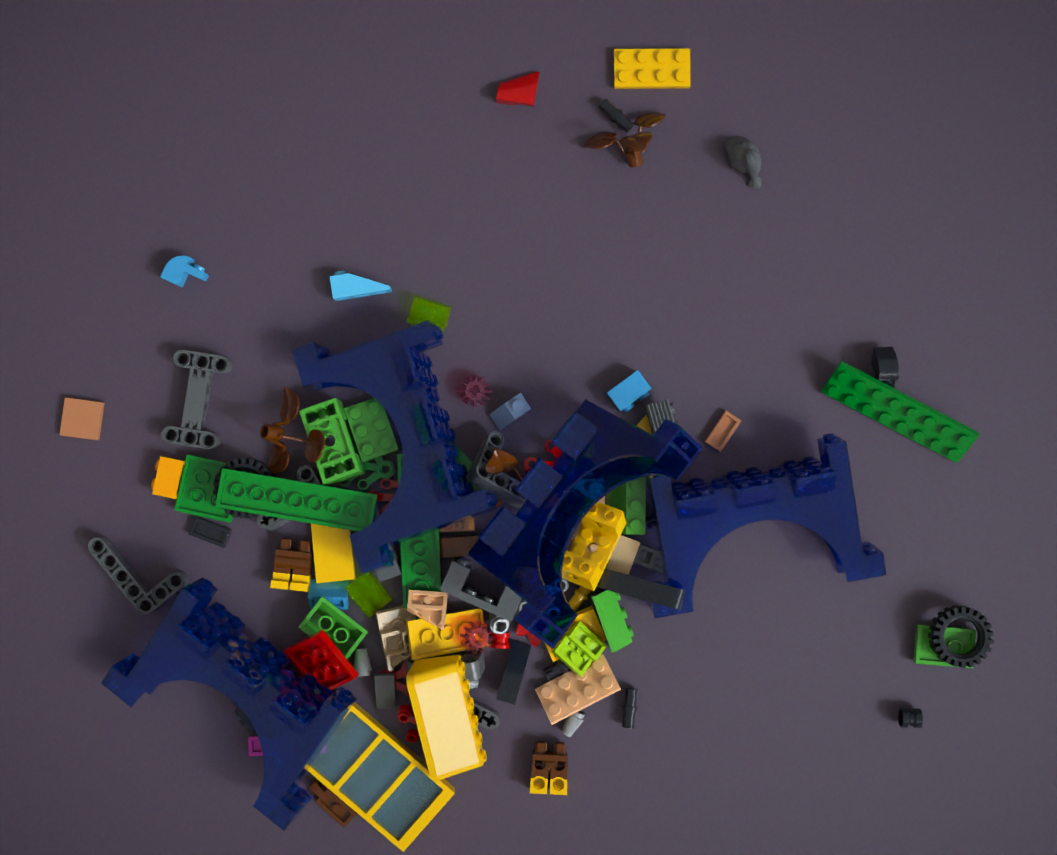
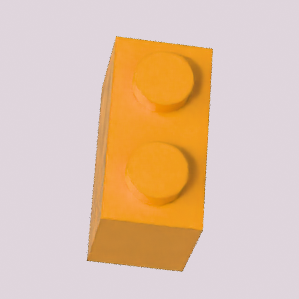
M160 456V460L158 459L155 465V470L157 471L156 478L151 483L152 494L177 499L185 460Z

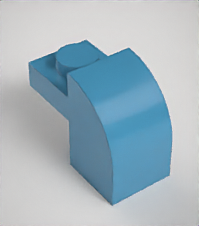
M177 256L166 264L160 277L183 288L189 274L205 282L209 275L204 272L205 268L194 264L195 260L191 257Z

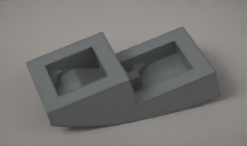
M640 544L634 563L669 576L676 557Z
M375 673L377 709L397 708L395 674Z

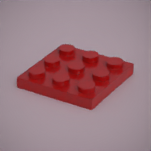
M323 629L288 646L283 651L318 695L348 683L359 675Z

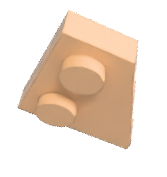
M409 590L407 611L439 629L445 630L448 593Z

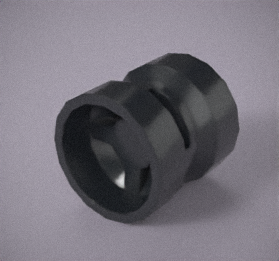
M900 708L898 711L899 726L907 728L910 725L914 728H921L923 724L921 709L914 708L909 711L907 708Z

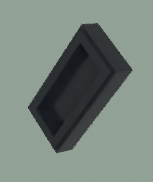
M195 516L188 535L226 548L232 529Z

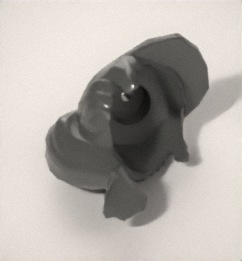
M741 136L733 137L726 144L731 167L741 173H748L750 175L748 185L759 189L762 185L761 178L758 177L761 169L760 151L748 138Z

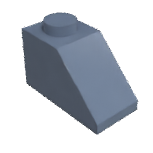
M519 393L489 415L498 429L502 430L529 412L531 407L523 395Z

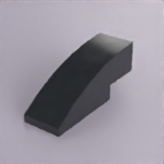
M513 640L497 693V700L515 705L531 645Z

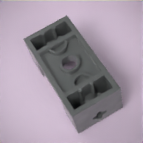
M454 558L440 590L512 622L524 595L522 584L515 581L507 582L499 601L495 602V598L488 594L482 596L477 594L478 590L470 586H467V588L463 587L472 566L469 565L470 561L464 558Z

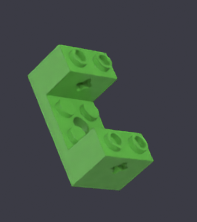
M333 398L299 411L308 437L311 430L318 429L323 432L325 440L328 436H334L335 438L334 445L327 446L325 443L322 455L316 461L324 485L333 486L366 474L360 455L355 453L345 423L348 419L343 403L340 400Z

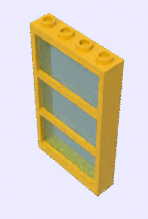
M350 698L347 702L343 701L337 708L339 712L334 717L331 715L325 721V727L321 732L319 730L315 732L311 737L312 742L309 746L305 744L298 752L300 756L297 762L404 852L455 794V787L446 779L432 781L427 763Z

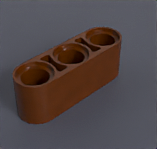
M493 534L439 538L440 558L494 554Z

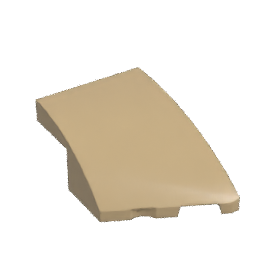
M403 605L375 612L389 672L393 671L394 667L401 661H405L411 656L406 621L416 619V615L407 611V608H403Z

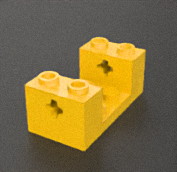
M587 498L579 514L582 525L569 551L562 549L554 567L560 578L595 591L624 530L626 519L623 511ZM592 544L597 545L598 548L595 552L590 553L587 551L588 546Z

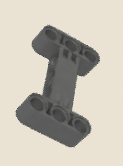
M179 350L173 356L174 363L179 367L190 369L181 427H165L161 432V437L163 441L170 444L216 449L221 443L220 436L215 432L204 431L213 373H229L232 370L233 363L229 358L221 355ZM186 354L188 360L185 364H182L181 357ZM205 357L207 363L204 367H201L199 361ZM221 360H224L226 366L220 370L218 364ZM171 430H174L176 433V437L173 440L169 438ZM191 432L195 435V440L192 443L188 441V435ZM210 435L214 438V443L211 446L206 442L207 437Z

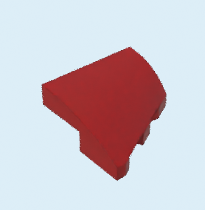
M540 72L530 73L499 83L496 103L534 107Z

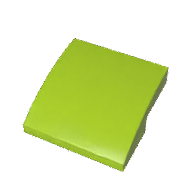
M578 621L561 638L551 652L578 676H582L592 661H597L607 645L582 622Z

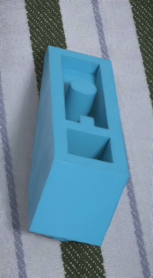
M338 271L334 273V276H329L332 295L335 301L392 292V288L388 285L346 273L345 271Z

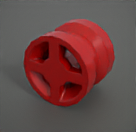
M491 631L493 641L490 647L508 649L510 632L506 631L503 634H496Z

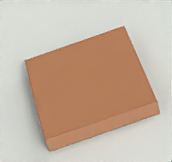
M65 397L59 435L99 440L105 403Z

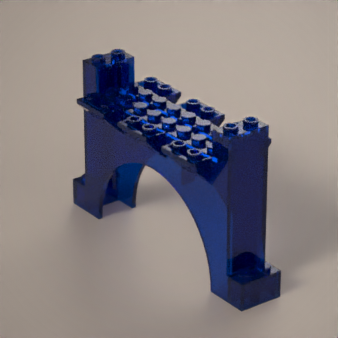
M429 320L332 356L328 349L315 342L292 350L304 387L313 385L315 391L330 387L361 389L378 400L387 410L400 435L403 450V468L395 496L386 510L372 524L350 535L361 574L374 573L394 566L393 561L395 558L392 550H389L390 546L497 510L496 504H498L495 493L486 489L474 492L471 483H468L466 478L468 475L466 466L456 459V456H458L454 442L456 435L448 423L450 416L447 410L439 407L438 401H440L436 386L439 384L435 374H432L430 367H433L430 357L422 353L443 345L442 339L444 335L441 328Z
M585 399L551 441L562 452L554 465L550 467L538 458L516 487L515 491L526 499L516 515L502 506L469 551V556L527 602L514 620L551 648L555 647L578 616L568 604L562 586L563 560L574 531L583 517L601 498L626 482L646 476H666L679 481L703 449L680 425L665 419L654 435Z
M834 433L825 434L823 438L817 439L820 461L811 456L802 458L803 461L795 462V460L784 461L783 465L769 468L767 472H763L757 469V467L747 468L745 472L740 473L738 471L727 472V475L722 476V478H714L709 483L701 480V478L690 479L687 483H682L681 481L671 483L670 474L662 466H654L649 471H646L665 579L664 583L662 581L655 582L685 590L681 610L649 602L654 618L693 612L694 582L699 567L707 553L728 533L757 521H790L818 533L828 545L834 557L838 573L845 572L847 582L887 575L883 552L872 543L862 542L847 441L834 435Z
M202 577L181 590L141 656H136L133 653L112 665L101 684L130 707H133L145 692L151 695L159 684L175 680L203 683L228 696L242 709L251 721L263 751L264 778L261 791L253 807L285 831L303 812L312 799V796L305 789L299 787L298 783L357 698L353 696L350 690L342 686L333 694L329 688L324 687L314 676L308 673L297 679L291 671L286 670L291 660L287 658L285 653L277 650L268 640L262 637L253 643L249 641L244 634L240 633L246 624L238 616L230 613L224 605L215 602L208 606L218 589L210 580Z

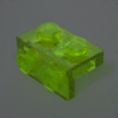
M415 295L407 322L417 328H427L433 333H443L447 327L452 306Z
M369 569L345 587L350 597L355 600L368 618L392 600Z

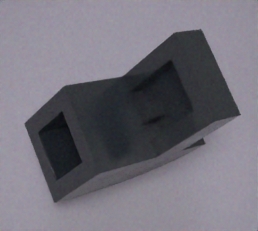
M893 347L873 348L871 364L875 371L874 378L895 388V381L899 378V366Z

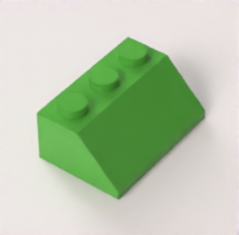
M606 476L605 504L624 512L626 525L622 534L645 535L646 476Z
M605 589L590 593L611 652H616L632 643L631 637L634 634L631 626H627L624 620L628 617L624 607L620 608L618 600H621L619 593Z
M324 596L320 598L299 626L309 636L323 629L347 660L369 632Z

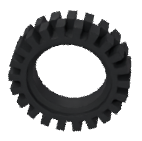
M239 458L229 461L224 467L219 469L220 472L216 474V480L213 481V486H215L213 494L216 496L214 499L215 501L217 500L222 468L237 471L249 470L255 474L272 476L273 473L261 461L252 458ZM224 509L225 513L231 514L233 517L250 518L259 515Z
M954 605L952 608L946 607L944 612L939 611L937 613L938 617L932 619L934 624L929 626L931 633H928V637L931 638L929 644L933 647L932 651L938 655L939 659L952 666L966 668V666L973 667L974 663L980 664L981 658L986 659L988 657L986 652H991L992 650L989 646L994 643V640L991 639L994 633L990 630L992 626L987 622L988 619L981 615V612L961 605ZM956 619H968L977 630V642L969 652L955 654L945 644V629Z

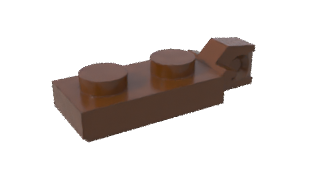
M316 779L311 783L309 789L315 793L313 797L316 803L344 828L357 812Z

